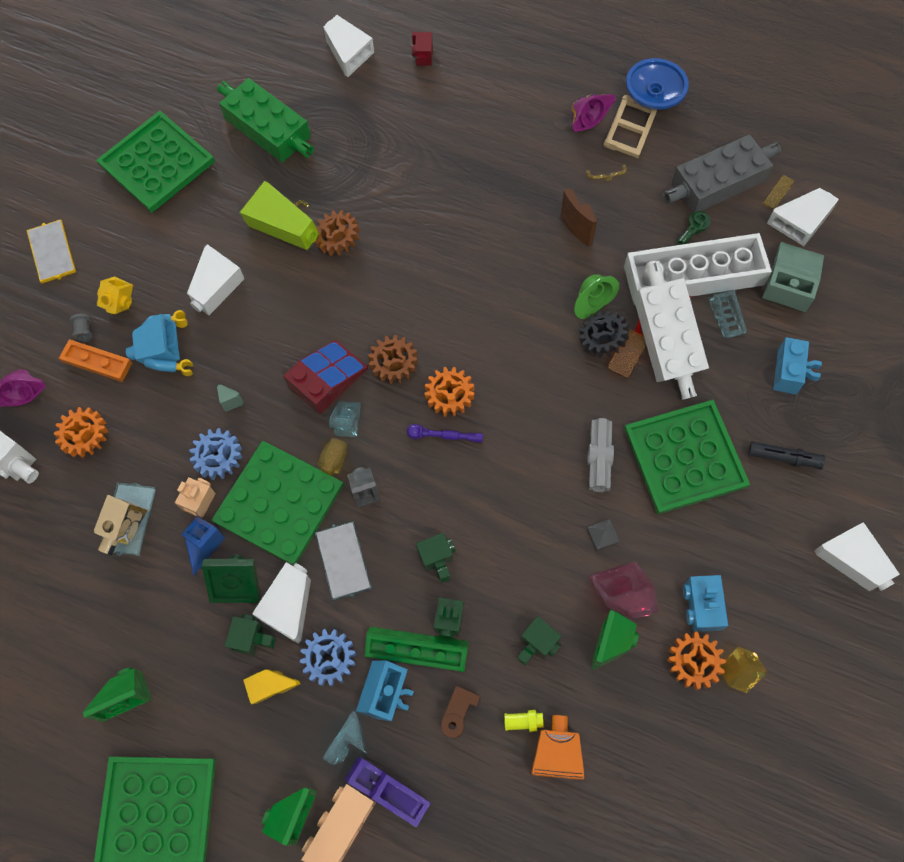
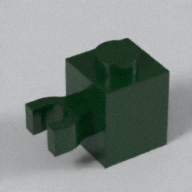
M443 532L416 543L426 572L436 568L441 583L450 580L446 564L453 561L452 553L456 552L451 538L446 540Z
M438 598L434 631L439 633V637L453 639L454 635L460 636L464 601Z
M242 614L241 618L233 616L225 647L231 651L254 656L257 645L274 649L276 638H273L271 635L261 634L263 626L256 621V617Z
M537 616L521 635L520 640L527 646L520 653L517 660L526 666L535 653L543 659L548 654L553 657L561 647V644L558 643L561 635Z

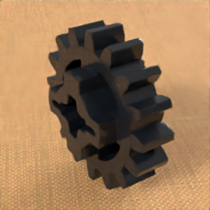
M607 310L605 315H602L598 311L597 317L589 315L590 321H583L584 328H579L581 334L579 339L584 350H589L590 355H594L597 352L599 358L602 357L603 353L611 357L612 351L619 353L618 347L626 346L625 340H629V327L626 324L625 318H619L617 312L611 315L610 310Z

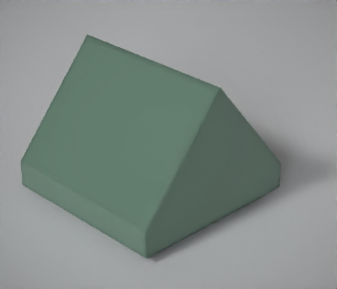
M221 384L217 386L219 401L225 412L243 405L244 402L239 392Z

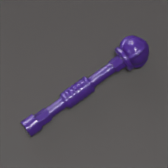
M412 424L407 428V435L411 439L434 436L447 440L466 439L482 443L483 433L465 434L451 430L433 431L423 429V425L419 426L417 424Z

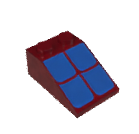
M335 339L299 360L283 376L288 387L321 415L368 369V366Z

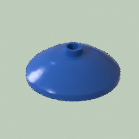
M660 58L645 59L636 63L629 70L626 78V89L631 98L640 105L650 109H668L676 106L685 98L689 87L685 72L677 64Z

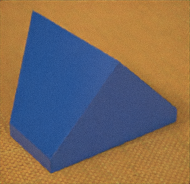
M198 516L194 518L181 534L185 539L193 576L202 567L203 560L208 559L225 539L216 527Z

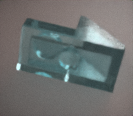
M338 401L329 418V427H334L335 435L357 436L361 403Z
M353 711L323 757L324 760L332 765H336L337 761L341 763L350 750L347 748L349 742L367 754L361 719Z

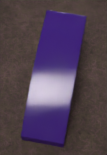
M358 756L344 779L347 783L416 828L430 805L429 801L360 756Z

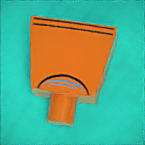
M552 715V731H540L531 775L577 780L584 779L579 733L567 732L568 716Z

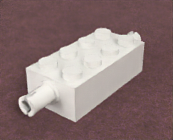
M655 261V263L652 262L645 265L651 285L648 288L638 290L632 295L656 381L661 382L673 378L677 380L683 400L697 396L691 376L694 372L708 369L709 366L685 279L665 281L660 261Z
M0 431V475L5 479L11 476L18 481L21 477L27 483L34 482L39 475V472L31 467L36 458Z

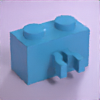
M787 337L784 339L777 352L773 390L797 394L805 384V377L814 381L819 380L821 373H815L811 368L819 369L822 361H807L809 341Z
M721 575L690 577L685 582L686 584L683 585V596L685 600H688L689 609L686 610L687 624L691 625L692 632L724 630L728 627Z
M386 660L372 661L356 712L377 720L392 721L396 707L408 711L409 705L403 704L402 700L399 699V696L403 695L412 696L414 692L409 689H402L408 669Z

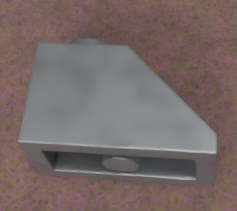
M361 467L347 474L358 508L381 501L371 468Z

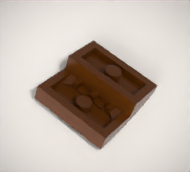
M573 189L564 190L560 216L567 228L577 239L587 246H592L597 219L590 204L587 203L580 206Z

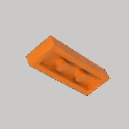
M70 339L59 357L63 363L123 382L132 365L131 360Z

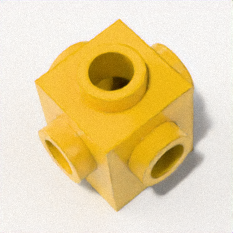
M115 276L100 281V288L97 293V306L106 309V312L111 314H118L129 309L132 303L133 284Z

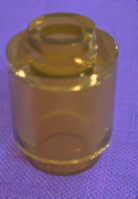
M331 438L325 444L317 463L321 467L320 471L329 475L340 472L348 453L346 450L348 445L345 442Z

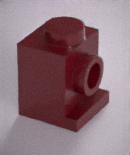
M412 32V57H416V65L432 66V32Z

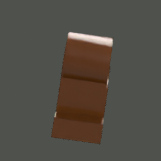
M458 686L455 687L441 723L444 735L452 739L462 735L465 727L464 719L470 705L477 708L480 696Z

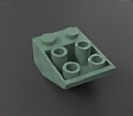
M781 242L762 298L806 312L816 296L821 279L824 255Z

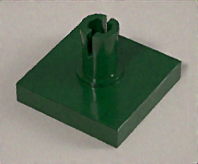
M233 555L230 559L203 560L202 570L209 603H259L261 595L254 559H244L240 555Z

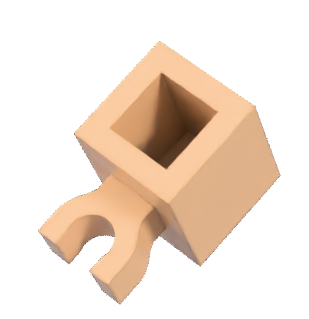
M188 477L186 483L181 482L177 489L180 494L175 504L181 510L203 518L216 493L210 487L211 484L201 478H198L196 481Z

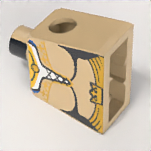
M107 495L94 529L95 534L104 537L98 550L108 555H113L118 543L130 544L148 510L128 501Z

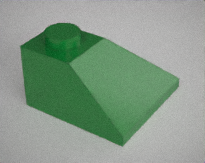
M610 610L603 621L591 668L596 670L628 653L631 647L635 648L639 638V633L635 632L637 624Z
M132 667L120 670L117 673L118 676L111 678L83 711L84 718L105 722L151 701L143 672Z
M303 788L274 804L272 809H267L261 823L264 826L262 833L285 846L296 845L318 791L311 788Z

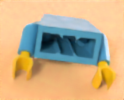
M178 310L173 316H170V314L149 316L142 326L133 331V346L126 348L127 357L132 361L136 359V361L143 363L145 367L166 372L181 370L184 376H191L193 374L192 370L184 369L186 366H193L190 360L184 359L180 363H176V361L180 360L176 326L184 328L188 325L185 313Z

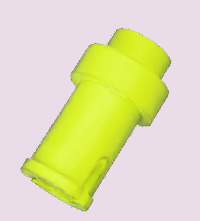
M528 710V713L504 714L506 731L529 729V732H536L537 728H544L543 713H536V710Z

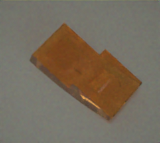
M631 329L628 332L629 340H625L626 346L618 347L619 353L615 352L608 366L609 370L628 379L646 346L644 335Z

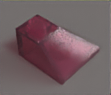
M636 561L589 576L590 581L607 607L633 619L659 612L655 588Z

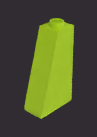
M266 181L262 183L240 211L247 226L305 250L309 249L319 235L313 220Z

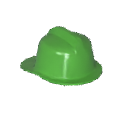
M599 274L586 278L581 285L579 297L575 302V315L580 319L589 318V315H594L603 306L611 302L619 290L617 279L612 276L604 277Z

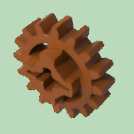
M343 210L339 214L332 211L331 216L324 214V220H317L319 226H316L319 235L315 244L318 249H321L322 253L328 252L332 256L334 252H337L339 256L342 250L349 252V246L355 247L354 240H359L360 238L357 234L360 232V228L355 217L353 218L350 213L345 215Z
M394 335L393 340H390L388 336H385V342L377 340L378 347L371 346L373 354H368L370 370H373L375 377L380 375L381 382H384L387 378L390 384L393 383L394 379L402 383V377L410 379L409 372H416L414 365H418L417 350L413 349L412 342L406 344L405 337L398 340L397 335ZM404 352L408 355V360L404 356ZM379 359L381 360V362H382V364H383V367H381V366L379 365V363H378V360H379Z

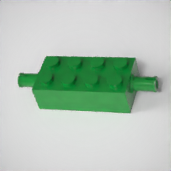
M250 78L246 79L236 89L226 81L221 82L223 85L219 83L217 91L226 97L219 103L223 116L235 128L282 163L296 150L305 158L310 157L307 152L312 155L314 147L306 142L311 138L307 120Z

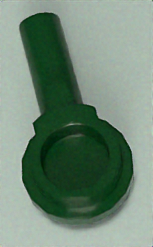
M703 211L692 213L689 217V227L677 240V243L679 245L686 244L694 234H699L708 229L711 223L709 215Z

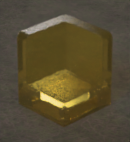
M739 646L725 659L726 663L720 665V668L725 671L723 676L727 684L745 693L767 674L757 654Z

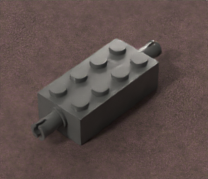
M749 134L677 166L672 179L674 188L663 192L664 200L667 201V204H672L683 198L693 213L705 210L766 182L773 168V164L769 159L780 155L781 147L777 142H773L760 148Z

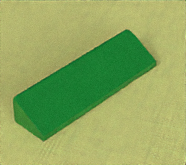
M369 627L366 635L364 657L464 672L469 642Z

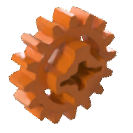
M444 367L443 373L436 370L435 378L432 376L428 377L430 384H425V391H427L425 392V399L429 400V408L435 406L434 411L436 414L442 410L444 417L447 416L448 412H451L453 417H455L457 410L463 414L464 406L471 407L470 400L474 399V392H472L474 391V384H470V376L464 378V370L456 373V367H453L452 371H448Z
M78 407L77 413L69 410L68 417L61 416L62 424L56 423L55 425L59 428V431L54 432V435L58 438L55 441L56 444L61 447L60 449L64 453H69L72 457H75L78 453L80 457L84 458L85 452L93 455L95 447L98 449L102 448L99 444L100 441L107 440L103 436V434L108 432V429L105 427L107 423L97 411L93 412L91 408H87L84 411L81 407ZM87 420L93 421L94 425L88 423ZM68 440L74 442L75 445L70 444Z
M694 632L691 638L686 633L683 635V641L679 638L674 641L677 648L671 647L669 649V652L674 655L667 659V662L674 664L669 671L670 673L677 672L678 676L675 679L677 682L681 679L685 680V688L689 687L692 683L695 690H699L701 684L707 689L711 687L710 681L714 684L719 681L716 674L722 675L725 672L720 668V665L725 664L726 660L719 657L724 651L723 649L716 650L715 646L718 643L716 640L711 643L708 642V634L699 638V633ZM690 645L689 653L681 655L683 648ZM703 647L706 648L711 655H709V654L703 649ZM696 656V659L700 660L701 664L697 666L696 662L691 659ZM682 667H685L690 673V675H688ZM712 667L709 675L703 678L704 669Z

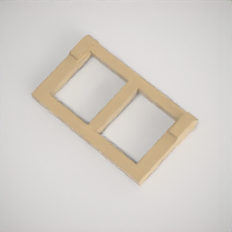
M624 95L607 138L604 141V147L638 158L657 109L644 107L634 101L631 96ZM626 105L650 113L645 127L621 119ZM617 126L642 134L637 148L612 140Z

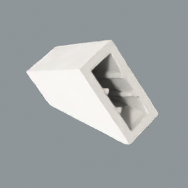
M336 15L324 26L326 42L345 76L349 77L374 53L373 38L340 16Z
M818 188L775 208L767 224L802 246H805L832 212L839 199L831 193Z
M208 244L204 247L187 294L191 299V306L196 311H203L210 315L244 280V276L240 267Z
M864 522L822 544L814 551L821 559L868 591L877 587L882 591L893 585L892 579L900 575Z
M286 562L252 614L260 621L299 644L302 638L311 580L306 574L307 570L297 563L292 566Z

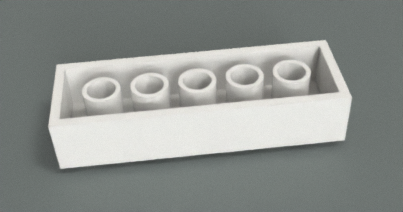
M760 233L630 252L627 254L624 265L634 305L635 302L632 294L651 285L645 265L652 262L655 263V261H660L665 281L685 279L689 296L763 286L772 272Z

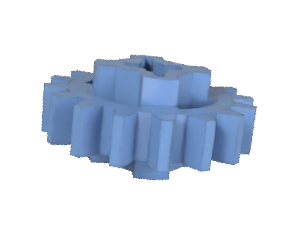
M220 428L217 429L216 433L209 429L207 436L201 433L199 434L201 440L193 441L196 448L189 450L193 455L190 461L192 464H195L193 468L200 472L204 478L209 474L212 480H215L216 475L224 479L225 472L233 474L231 469L233 466L239 468L240 465L236 460L243 458L239 452L242 450V447L238 443L239 441L236 436H232L230 431L227 430L223 434Z
M323 629L322 636L320 637L313 633L315 640L311 642L306 639L305 642L309 647L300 651L306 656V658L300 660L302 665H307L303 669V673H312L309 678L312 682L319 678L318 683L320 686H323L325 681H328L332 687L334 686L335 679L343 683L342 675L345 673L350 676L351 672L348 670V667L356 665L351 660V657L356 656V652L349 650L353 643L351 641L345 643L347 636L343 633L338 637V632L333 629L331 635L328 634L326 629ZM332 641L329 645H320L323 642ZM342 648L345 652L344 663L340 660ZM313 653L316 654L317 662L314 664L315 667H313L312 664ZM331 654L333 660L331 662L326 661L323 656ZM327 670H337V672L333 674L324 675L327 672Z

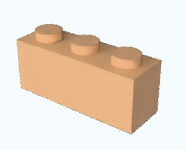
M346 784L344 788L340 786L332 799L335 804L331 811H325L317 824L320 829L316 836H310L302 849V852L305 854L301 860L304 862H342L375 806L376 801L349 784Z

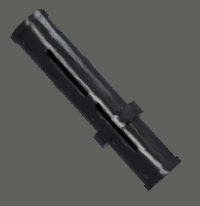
M751 441L748 450V456L790 463L798 468L806 466L822 470L825 464V455L804 452L801 448L793 450Z

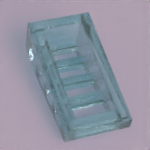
M735 290L716 294L709 298L712 310L725 339L748 333ZM722 302H728V305L722 306ZM730 309L732 312L724 314V310ZM734 317L735 321H726L727 318ZM737 325L739 328L729 331L730 326Z

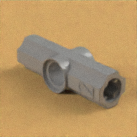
M598 418L591 422V440L587 463L590 465L589 490L605 492L610 490L611 467L614 458V446L611 445L612 421L606 418Z

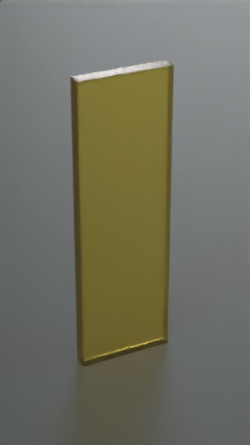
M783 175L763 204L774 210L794 180Z

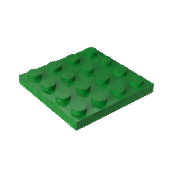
M158 111L96 160L101 168L151 213L215 163L214 157L161 111Z
M714 399L631 423L624 427L657 515L746 489L750 486Z
M262 440L211 521L294 566L300 560L342 490L344 483Z
M109 757L94 862H206L216 759Z

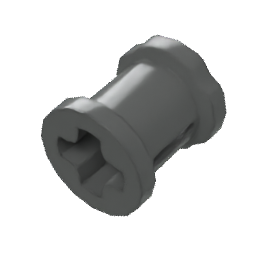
M87 314L72 315L70 317V323L73 325L72 340L80 343L91 341L93 338L89 327L91 317Z

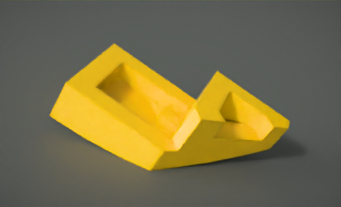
M270 669L263 670L243 680L251 704H257L300 685L298 680L291 679L280 671H272Z

